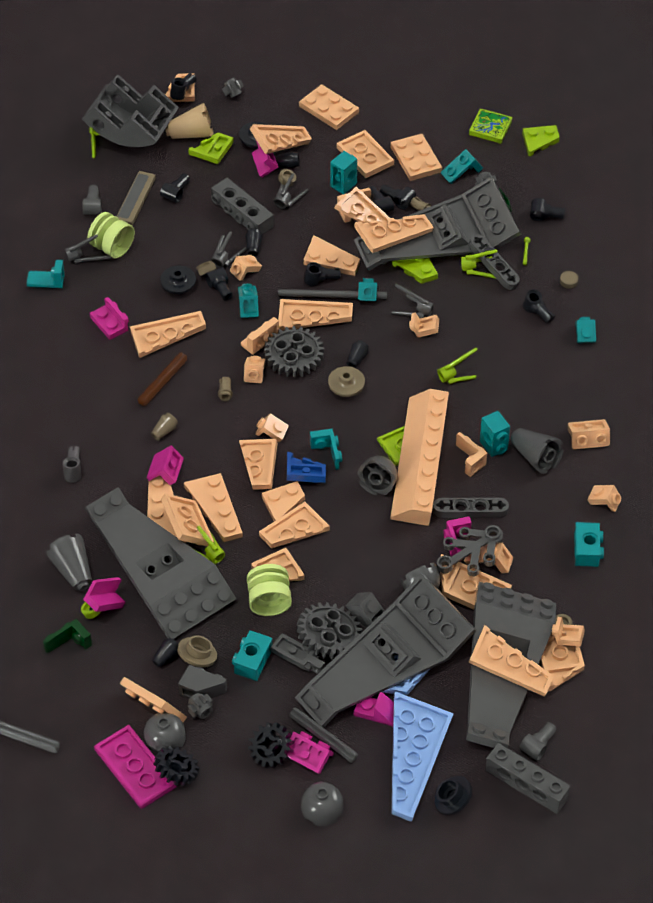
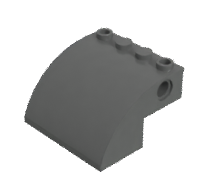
M117 74L105 85L82 120L109 141L128 147H144L157 142L179 107L155 85L141 96Z

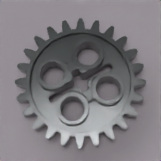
M293 326L292 330H289L288 327H285L284 332L279 329V334L273 332V338L268 337V342L265 343L264 348L265 361H268V366H273V371L279 369V374L286 372V377L290 373H293L294 377H296L297 373L303 376V372L310 374V369L316 371V365L320 366L321 361L324 359L323 342H320V336L316 337L315 332L310 334V329L303 331V328L300 327L299 330H296L295 326Z
M318 602L317 607L311 604L310 609L305 608L304 613H301L296 632L300 633L298 639L303 640L302 645H309L308 651L314 649L315 655L322 653L323 658L329 655L331 660H333L334 655L340 654L362 633L363 629L359 628L360 622H355L357 616H350V611H343L344 606L338 609L336 603L331 607L328 602H326L325 606Z

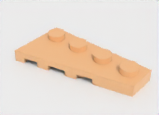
M425 214L405 216L397 220L388 218L386 221L380 222L371 220L369 223L363 224L362 222H355L354 225L372 253L430 233L434 228Z
M221 473L184 482V488L187 492L189 491L192 499L200 506L205 517H208L212 527L223 542L243 537Z
M158 476L149 481L147 517L177 537L161 500L165 493L174 495L172 487L161 476Z
M484 625L468 663L545 697L553 675L533 660H528L522 655V652L512 648L505 642L506 640L493 634L490 628Z

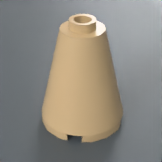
M205 103L172 119L165 128L167 136H171L172 139L203 138L214 135L213 128H210L211 120Z

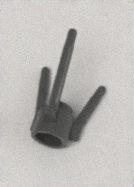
M294 173L291 174L285 185H280L278 193L273 200L274 204L280 209H285L286 206L290 208L293 203L309 191V189H305L291 200V195L287 192V189L292 182Z
M229 232L226 238L224 235L221 236L215 253L211 258V261L214 262L217 268L228 267L235 260L236 256H240L247 250L244 247L228 259V253L224 249L232 232Z
M97 234L77 245L65 248L69 261H75L76 264L86 261L111 259L112 257L108 255L80 258L83 255L80 247L98 237Z
M395 284L396 288L407 294L406 298L418 303L416 311L419 312L416 314L419 318L431 315L434 303ZM392 311L393 315L412 316L413 313Z

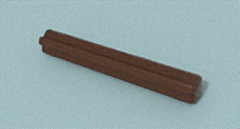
M178 353L138 397L139 404L146 406L187 361L186 354Z

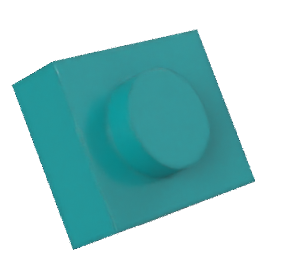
M363 278V282L359 281L358 300L376 301L377 282H374L372 278Z
M580 317L575 322L577 343H595V320H590V317Z

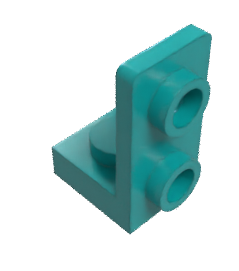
M465 149L441 171V174L452 184L468 168L471 170L474 168L479 173L483 167Z
M56 260L55 267L51 268V272L29 271L27 286L63 288L65 277L63 260Z
M242 284L241 287H238L241 318L258 317L256 286Z
M333 429L311 431V449L330 447L335 470L339 469V462H342L341 450H337L339 441L338 436H334Z

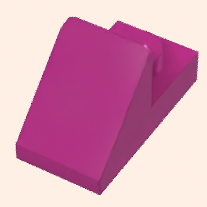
M380 692L378 699L370 697L357 703L354 716L393 726L394 702L384 693Z

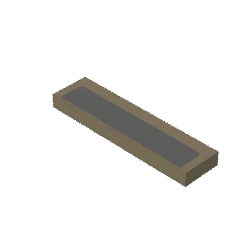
M138 172L116 216L119 220H123L133 226L156 179L155 174Z

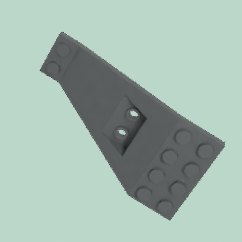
M489 177L459 196L408 215L425 214L434 227L430 233L374 253L369 250L361 236L354 239V242L366 268L370 271L385 261L474 254L469 248L471 236L475 234L482 235L494 249H498L521 235V232L494 179Z
M119 487L85 507L88 515L144 600L167 639L169 637L172 639L176 638L236 599L214 563L131 506ZM164 557H168L170 562L166 563ZM148 567L153 568V573L148 572Z
M420 573L396 601L321 670L295 698L320 726L325 727L338 712L448 661L477 630L424 574ZM382 640H385L384 646L381 645ZM398 654L399 658L395 661L394 656Z
M479 582L476 590L473 627L477 631L472 636V653L482 629L486 625L493 634L502 637L508 645L518 649L524 657L530 661L533 660L539 665L551 636L552 626L555 624L556 603L549 599L533 597L527 593H518L510 588H500L488 582ZM471 664L466 740L493 748L500 743L508 748L510 732L528 689Z

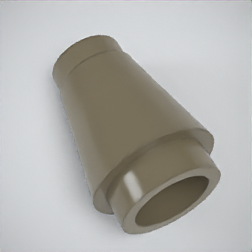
M170 413L162 415L151 432L153 438L159 441L173 431L178 424L177 419Z

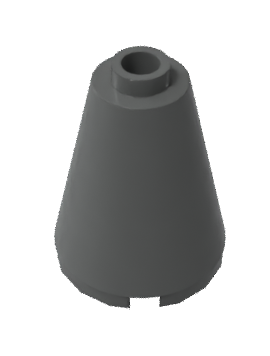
M523 428L515 430L511 435L512 445L542 474L548 473L547 470L550 468L554 469L563 456L564 450L561 448L563 442L556 437Z
M75 534L76 537L72 538L70 535H65L49 545L51 549L49 551L46 549L47 557L74 590L84 591L92 583L84 539L80 534Z

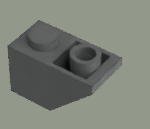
M372 592L357 593L345 605L352 616H357L356 621L366 628L385 611Z
M189 665L178 683L179 695L190 699L194 694L200 693L203 696L208 694L210 698L226 693L227 679L219 674L209 673L201 667Z

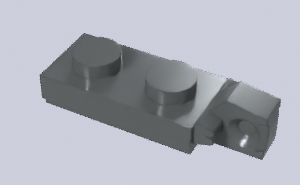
M283 633L270 647L272 653L303 670H312L318 674L325 668V662L319 660V656L315 655L314 650L308 651L307 646H303L302 643Z

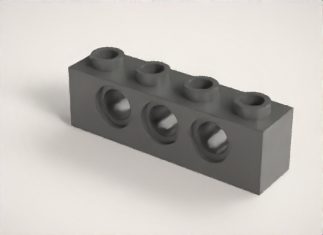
M225 178L211 187L213 203L219 205L227 214L234 217L238 223L244 225L248 230L258 229L263 235L274 227V214L230 179Z
M500 743L488 755L485 771L556 814L559 813L569 799L570 785Z

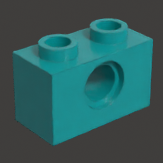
M343 151L330 162V187L341 194H345L357 184V158L346 151Z
M496 411L482 417L480 443L491 457L503 454L508 450L510 425L501 413Z
M576 522L574 531L575 566L599 567L600 559L604 558V547H600V543H603V531H600V523Z
M250 630L247 637H243L241 640L239 653H235L233 656L234 674L257 681L271 654L272 638Z

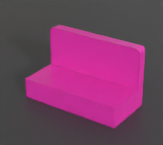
M257 142L258 149L252 152L259 176L263 178L278 168L274 153L265 154Z
M172 445L156 453L153 457L147 479L150 481L161 476L169 485L176 483L184 458Z
M119 577L94 580L83 600L96 612L123 608L125 601L116 593L122 580Z

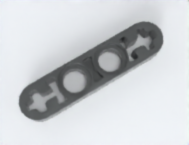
M475 234L471 236L469 248L474 254L495 250L482 235ZM498 252L491 254L493 258L479 257V260L504 288L508 290L517 288L519 276ZM495 266H502L504 270L499 271Z
M438 498L433 502V514L440 518H501L508 514L509 503L504 498ZM464 505L466 509L460 511L456 509V506ZM477 505H483L486 509L480 511L477 510L475 507Z

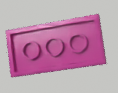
M130 725L125 726L94 746V750L140 809H143L177 787L173 781L168 783L166 777H159L161 772H156L157 766L153 765L155 756Z

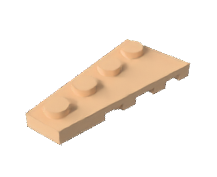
M253 124L250 128L254 138L265 154L309 144L312 140L304 126Z
M280 299L279 329L284 331L285 327L291 330L293 326L299 329L300 327L306 328L351 322L353 303Z
M201 311L130 326L139 358L206 329V323Z

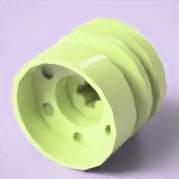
M103 212L92 222L87 238L97 234L98 237L89 242V244L98 250H103L110 257L118 259L131 247L135 230L127 222L119 220L118 217L113 216L109 212Z
M263 564L249 571L247 574L249 605L252 612L262 616H274L282 614L290 608L292 599L289 589V575L286 568L276 564Z

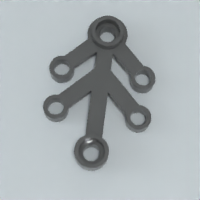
M490 525L485 530L462 527L459 530L460 539L446 537L443 540V547L448 551L453 550L455 547L464 549L452 557L443 555L437 559L438 570L441 573L447 574L453 569V565L471 555L470 564L467 566V573L473 577L479 574L478 562L481 548L488 544L487 553L483 556V562L486 566H493L495 564V546L503 539V532L496 525ZM471 537L480 538L477 541L469 540Z

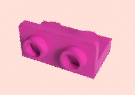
M109 297L105 298L104 306L90 313V318L109 340L128 331L129 319L124 312L122 313L116 302H112Z
M303 731L300 734L293 732L290 737L294 741V744L290 745V748L294 751L287 754L290 759L320 774L329 756L334 754L329 750L331 746L320 740L316 744L311 741L312 736Z

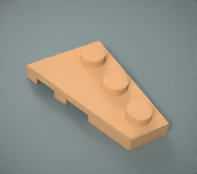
M303 502L260 530L259 536L270 548H275L330 531V526L306 502Z

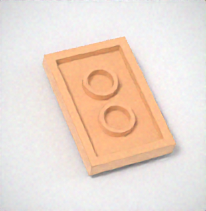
M322 84L299 101V107L336 130L359 113V107Z
M366 130L337 143V149L341 153L346 151L357 158V170L365 178L394 165V159Z
M423 134L390 143L392 151L410 181L441 173L442 166Z
M166 493L162 496V503L178 540L208 546L209 544L197 529V526H200L214 543L195 500Z

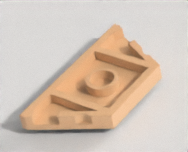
M461 562L453 565V569L447 574L440 572L442 594L473 610L479 582H488L500 588L511 589L512 587L511 584L479 571L477 576H470L467 573L468 565Z
M551 633L540 660L542 668L553 675L548 691L554 690L582 672L585 667L580 646L557 645L556 638Z

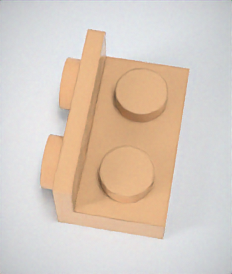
M273 317L269 321L264 322L261 327L252 331L246 339L241 341V346L252 355L258 352L268 342V337L273 338V332L279 334V320Z
M605 419L568 423V431L572 437L573 449L610 445V428Z

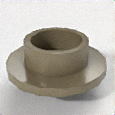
M343 366L331 372L328 377V385L335 394L350 397L357 395L363 390L365 378L358 369Z
M194 635L182 639L178 645L180 657L193 666L209 667L217 659V652L211 641L203 636Z

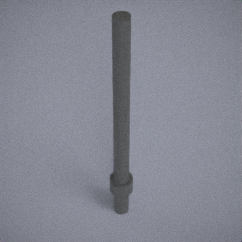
M279 289L278 296L358 298V291ZM377 292L376 299H387V292Z

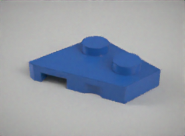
M287 452V481L325 483V464L314 462L305 457L300 460L294 458L293 453Z

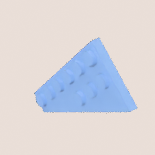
M394 692L391 814L412 822L453 713L398 692Z

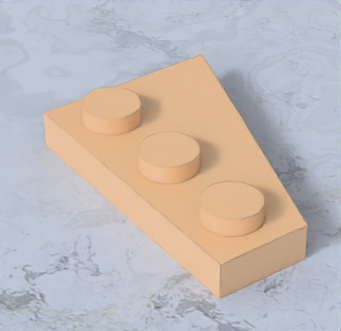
M357 187L334 207L352 219L362 222V224L369 223L371 220H377L378 222L386 221L390 218Z
M313 235L304 257L303 265L307 266L311 262H316L324 268L339 267L342 274L355 276L360 264V258Z
M239 440L253 490L272 489L277 440Z
M126 677L120 682L126 688L125 693L133 698H136V696L140 697L138 699L140 702L148 707L150 704L153 705L152 709L158 713L174 714L183 723L187 716L168 702Z

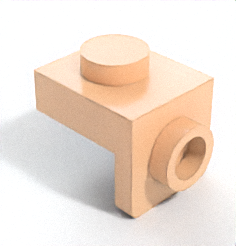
M252 255L236 256L230 272L241 281L247 272H259L262 265Z
M415 312L412 313L409 326L418 338L436 334L439 328V318L437 315L419 318Z
M260 356L247 357L244 364V382L262 383L265 359H262Z
M270 413L267 417H262L258 421L256 435L260 436L264 432L271 438L276 439L277 442L283 440L289 425Z
M594 485L587 500L590 505H608L611 512H615L621 502V495L614 485Z
M558 617L556 624L552 626V636H555L557 645L581 646L585 632L584 626L563 624L562 617Z

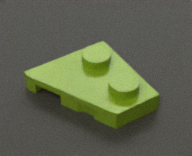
M556 125L523 128L522 131L528 156L534 155V151L538 149L544 150L548 146L558 143L560 138Z
M216 133L211 138L201 141L200 146L196 148L190 147L188 152L189 155L219 164L234 143L233 137Z
M429 258L392 261L394 267H401L404 269L405 274L414 277L421 284L438 279V273Z

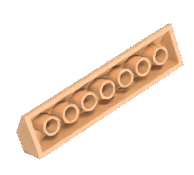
M428 389L409 397L390 520L429 526L449 395L447 391Z

